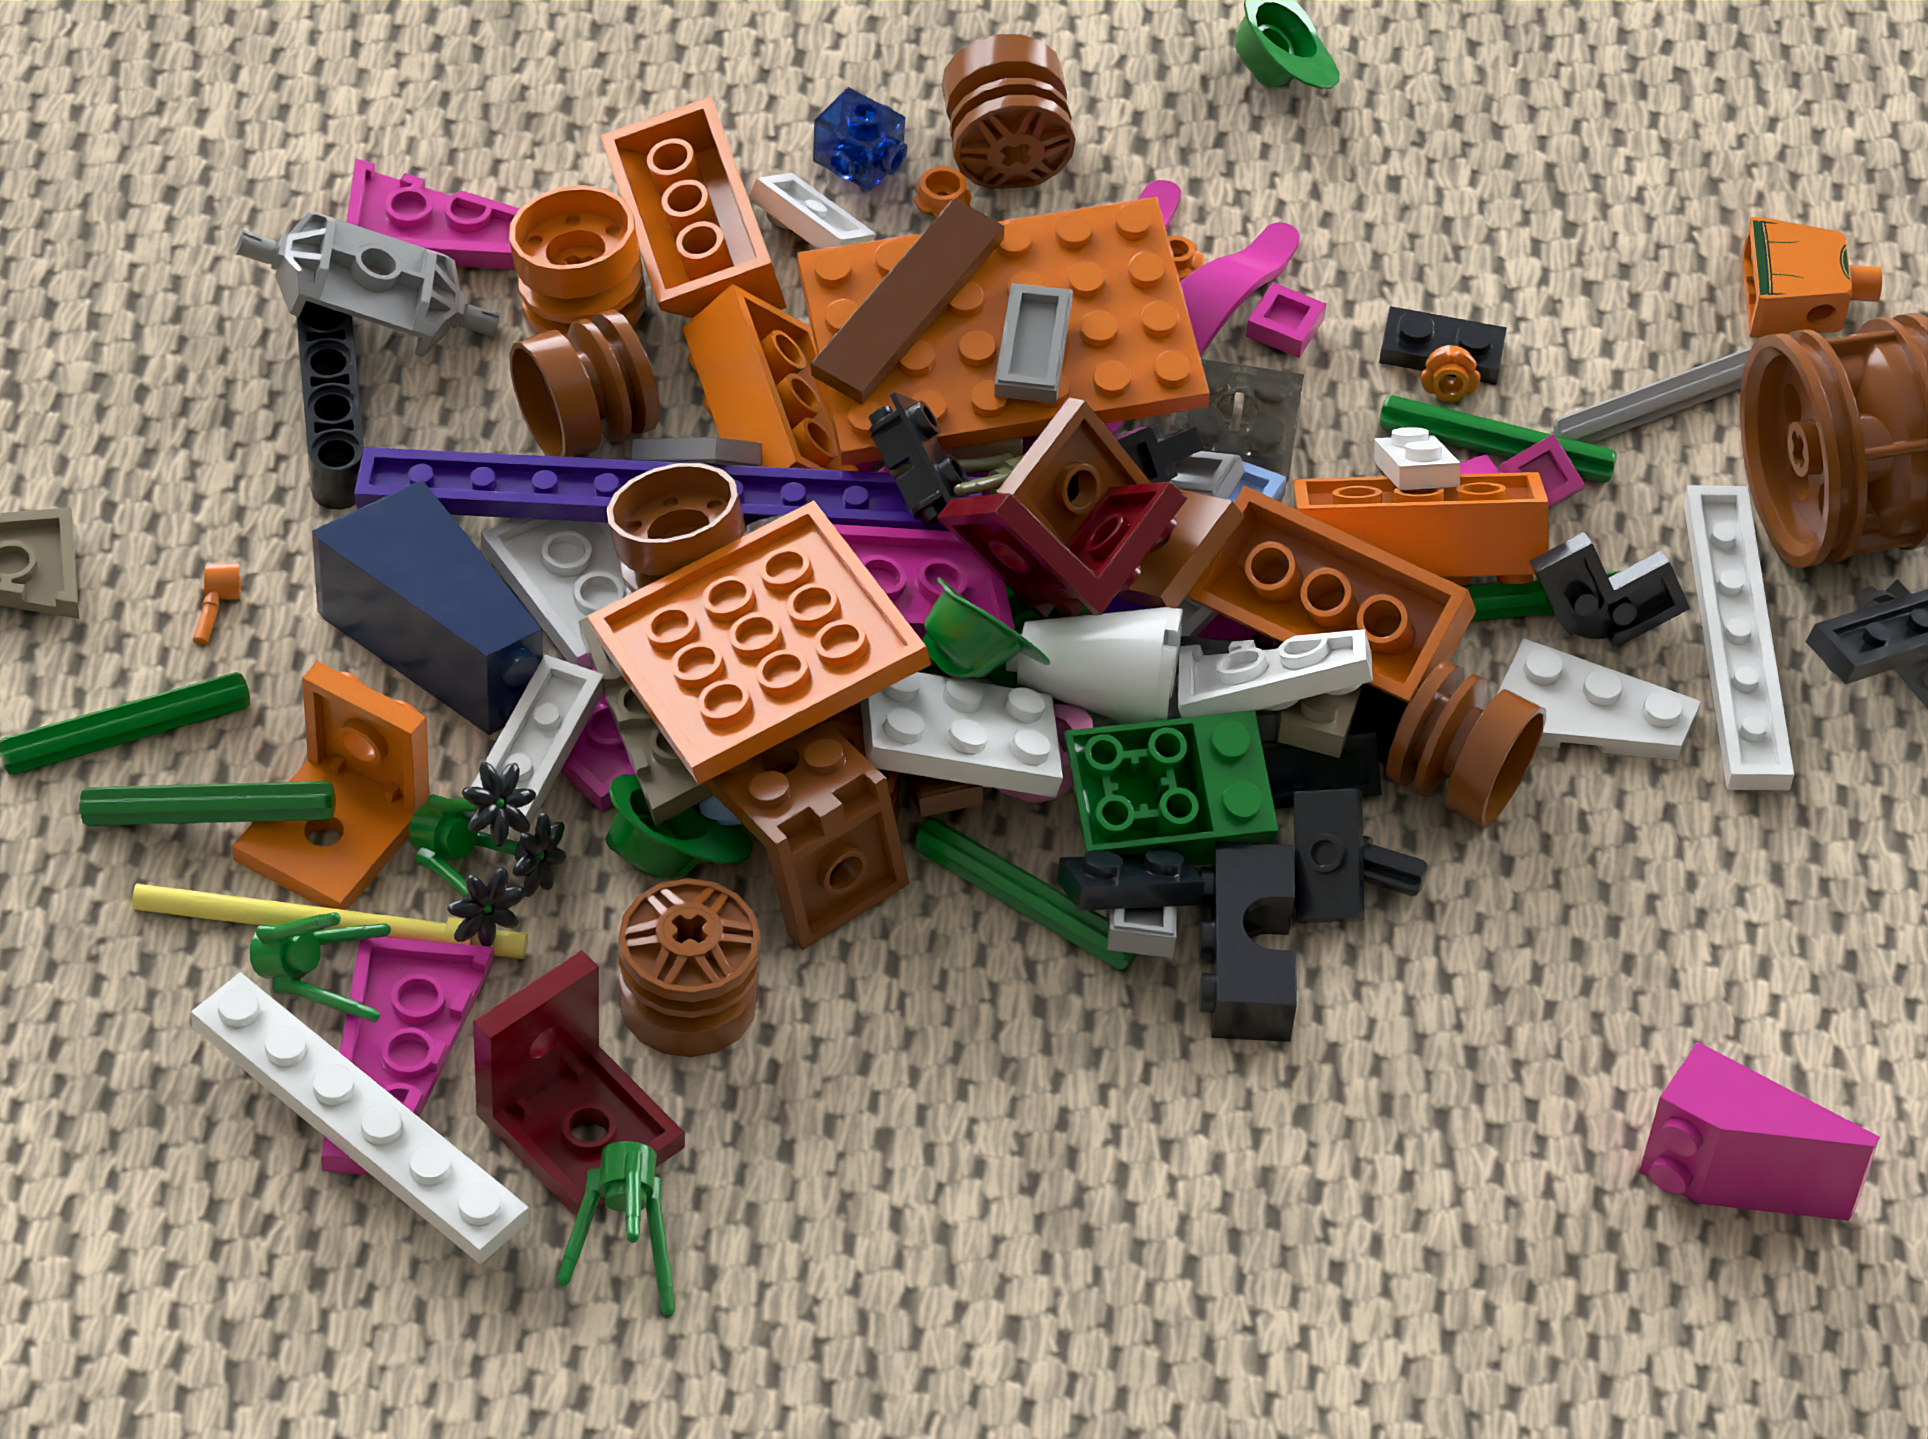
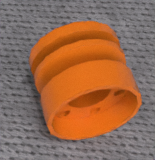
M586 185L559 187L537 195L518 210L510 223L509 242L514 268L519 276L518 289L522 298L523 316L534 333L540 334L549 330H558L568 339L567 332L571 322L580 319L591 321L594 314L609 309H616L627 319L631 326L638 322L647 306L646 285L643 277L642 261L639 258V242L634 213L625 199L607 189Z

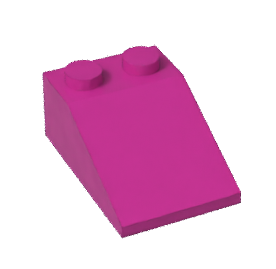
M1697 1041L1659 1097L1639 1172L1651 1178L1663 1191L1670 1194H1681L1698 1204L1849 1221L1856 1210L1880 1137Z

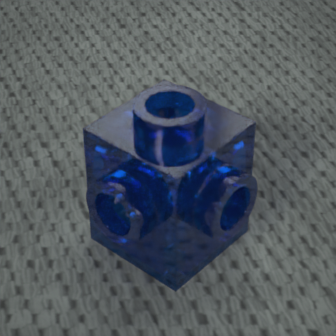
M847 87L814 120L813 162L832 171L838 177L849 180L871 191L887 174H895L905 160L907 154V144L904 143L906 117L889 106L880 104Z

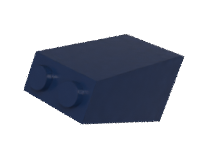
M423 480L418 481L312 530L317 611L322 618L486 734L491 735L503 729L543 659L542 628Z

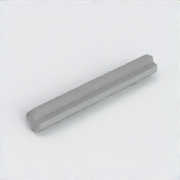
M1751 349L1741 350L1559 417L1553 422L1551 433L1556 436L1592 444L1741 388L1745 363Z

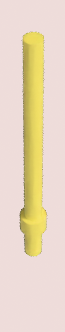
M136 884L132 897L133 910L258 926L280 925L320 914L337 912L341 916L340 923L322 930L384 923L388 924L391 928L390 934L386 936L387 938L482 946L477 933L464 942H457L454 939L455 931L465 918L449 917L447 923L145 884ZM496 929V938L493 945L490 946L493 947V955L525 959L528 933Z

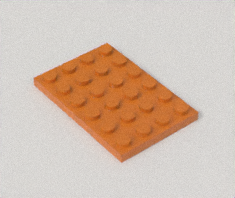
M1151 197L997 221L1004 225V240L863 405L823 383L841 465L846 466L883 460L874 440L868 432L872 426L868 417L877 409L885 406H891L892 410L895 411L896 407L889 396L893 392L914 399L917 402L922 400L928 405L940 425L941 432L935 436L943 450L1039 435L1069 397L1085 400L1103 424L1209 407L1210 392L1158 198ZM923 233L797 253L798 271L817 355ZM1011 283L1073 290V302L1057 404L994 397L995 378Z

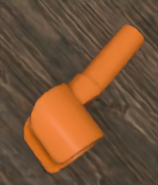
M212 563L205 567V598L202 605V613L193 637L194 643L208 645L217 614L220 611V600L241 599V577L239 576L238 563Z

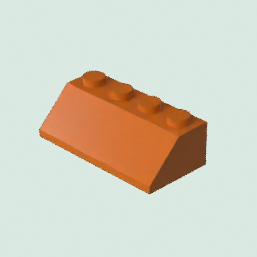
M711 96L600 135L620 195L634 213L639 251L660 311L694 318L732 284L780 310L787 308Z
M732 284L682 327L690 350L689 362L699 376L706 396L704 398L705 408L714 419L720 438L762 443L761 465H756L760 467L861 471L853 464L841 465L824 384L811 376V362L817 356L811 326Z
M1539 472L1460 474V487L1399 490L1387 476L1293 479L1294 509L1457 585L1470 583L1472 576H1496L1498 582L1506 584L1531 582L1534 580L1535 574L1529 561L1549 551L1548 499Z
M1245 485L1235 501V505L1245 518L1186 595L1187 599L1280 643L1298 635L1365 629L1371 649L1373 681L1366 684L1408 704L1432 670L1443 660H1451L1476 612L1468 589Z

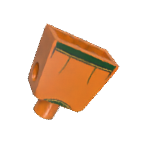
M1761 217L1750 218L1741 255L1749 337L1761 338L1762 336L1777 333L1788 335L1793 331L1803 329L1813 330L1817 333L1839 332L1843 329L1850 301L1878 302L1880 300L1882 291L1881 267L1849 265L1846 236L1840 231Z

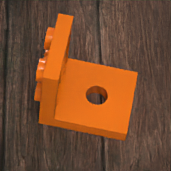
M316 661L302 677L308 760L288 782L328 781L332 783L336 794L334 816L329 820L252 822L232 845L233 860L321 907L348 910L409 838V825L414 813L422 805L427 804V799L430 796L426 716L420 714L411 704L403 700H393L366 686L353 674L338 672ZM322 829L336 831L342 836L336 843L328 846H318L307 840L313 832Z

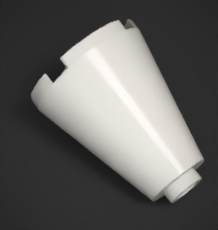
M1163 607L1104 613L1101 615L1026 621L1023 632L1020 635L1041 650L1051 663L1044 665L1023 653H1019L1006 662V671L1017 672L1018 686L1039 693L1050 694L1054 699L1123 724L1169 720L1171 718V712H1168L1169 698L1172 697L1175 691L1182 631L1180 621L1183 609Z

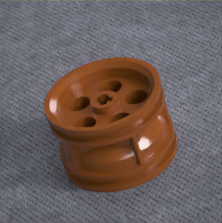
M1919 313L1901 314L1894 316L1892 319L1888 317L1875 318L1864 323L1857 334L1825 340L1819 333L1809 329L1793 331L1788 335L1777 333L1759 338L1748 354L1743 371L1740 393V430L1744 464L1752 499L1776 552L1791 566L1803 568L1815 566L1822 562L1834 563L1844 561L1851 555L1894 548L1907 551L1928 546V318Z

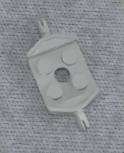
M307 212L289 235H281L278 243L274 240L249 233L246 230H242L237 243L235 255L271 264V269L276 270L275 277L291 315L299 317L305 302L309 301L335 311L417 336L415 355L424 357L448 333L450 327L457 328L459 325L492 338L499 323L500 313L465 304L466 293L460 291L455 260L445 254L317 212ZM364 265H372L382 270L383 275L371 272Z

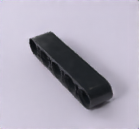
M306 301L299 317L296 316L310 490L313 499L319 505L328 509L342 510L356 505L354 492L364 450L352 315Z

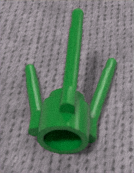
M331 912L280 925L258 926L251 939L249 949L250 962L258 976L265 979H273L272 988L276 994H295L371 1022L379 1020L380 1012L377 1009L303 982L301 978L317 967L321 956L320 945L386 937L391 932L388 924L359 925L322 930L340 923L341 916L339 913Z
M629 1141L608 1144L602 1149L600 1168L587 1170L585 1195L563 1256L557 1282L561 1286H567L570 1283L600 1197H605V1205L608 1208L618 1212H625L626 1238L631 1243L637 1242L640 1238L641 1210L646 1207L661 1311L668 1317L674 1314L675 1304L661 1208L662 1180L655 1177L656 1153L654 1149L645 1144Z

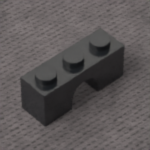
M1216 841L1212 867H1201L1199 874L1205 881L1202 904L1199 906L1210 907V920L1201 919L1199 959H1211V973H1201L1199 1012L1211 1013V1038L1291 1042L1297 1008L1296 951L1268 949L1256 944L1250 938L1262 934L1289 935L1295 900L1294 845Z

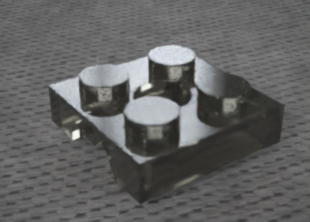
M1201 359L1210 392L1209 407L1176 412L1173 431L1179 428L1186 430L1196 426L1204 447L1202 451L1240 455L1241 461L1286 476V482H1288L1304 374ZM1236 392L1245 394L1241 420L1246 423L1240 424L1239 431L1230 430L1231 422L1225 420L1232 419Z

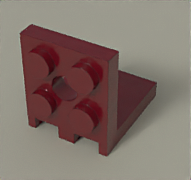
M1171 481L1109 487L1066 545H1063L1011 493L950 499L937 519L999 579L1004 581V584L1040 618H1047L1054 607L1064 617L1077 616L1084 606L1094 615H1101L1116 595L1126 591L1136 581L1141 572L1139 563L1151 547L1161 543L1174 530L1177 524L1175 515L1188 498Z
M583 950L578 951L473 1020L476 1115L576 1218L585 1195L587 1170L600 1168L601 1152L608 1144L624 1141L645 1144L654 1149L656 1153V1167L685 1148V1132L599 1046V966ZM585 1123L600 1125L607 1131L604 1137L592 1142L581 1141L575 1138L571 1132L577 1126ZM600 1197L596 1208L605 1203V1197Z

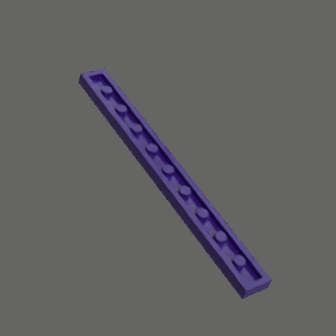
M364 447L354 496L358 510L423 480L450 515L608 523L606 509L614 493L630 479L651 469L679 462ZM707 464L723 469L735 480L743 512L745 530H757L815 501L829 521L836 525L949 531L941 522L926 527L922 519H914L894 480L896 477H892L890 473ZM968 477V480L971 481L983 477ZM984 492L969 494L967 497L984 496Z

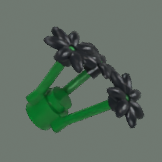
M482 762L479 772L483 788H464L462 790L464 798H445L431 794L427 799V804L422 805L414 813L410 821L409 839L414 849L418 850L415 856L416 864L432 869L465 898L452 902L447 907L451 915L465 918L454 933V939L457 942H464L477 933L480 944L490 947L496 938V924L510 929L518 927V918L508 908L518 904L524 897L534 895L539 885L544 890H550L554 883V872L551 865L561 864L567 858L566 852L557 847L563 838L565 830L563 822L556 821L551 826L549 816L546 813H540L535 827V834L528 833L530 830L529 821L517 808L526 806L535 800L536 792L527 788L515 789L520 774V768L517 763L508 764L499 777L497 771L490 763ZM463 812L475 813L473 814L472 818L468 820V818L464 815ZM490 825L491 834L480 831ZM509 826L521 833L519 842L507 839ZM476 845L515 856L517 863L513 868V874L517 877H526L523 887L515 886L506 889L508 873L502 867L493 874L486 887L483 881L475 875H469L467 880L464 879L445 861H455L467 856Z

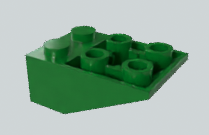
M1255 710L1067 730L1064 732L1085 853L1103 850L1117 855L1145 854L1147 850L1152 848H1167L1182 853L1190 864L1206 865L1213 863L1216 841L1258 844L1273 843L1278 832V825Z

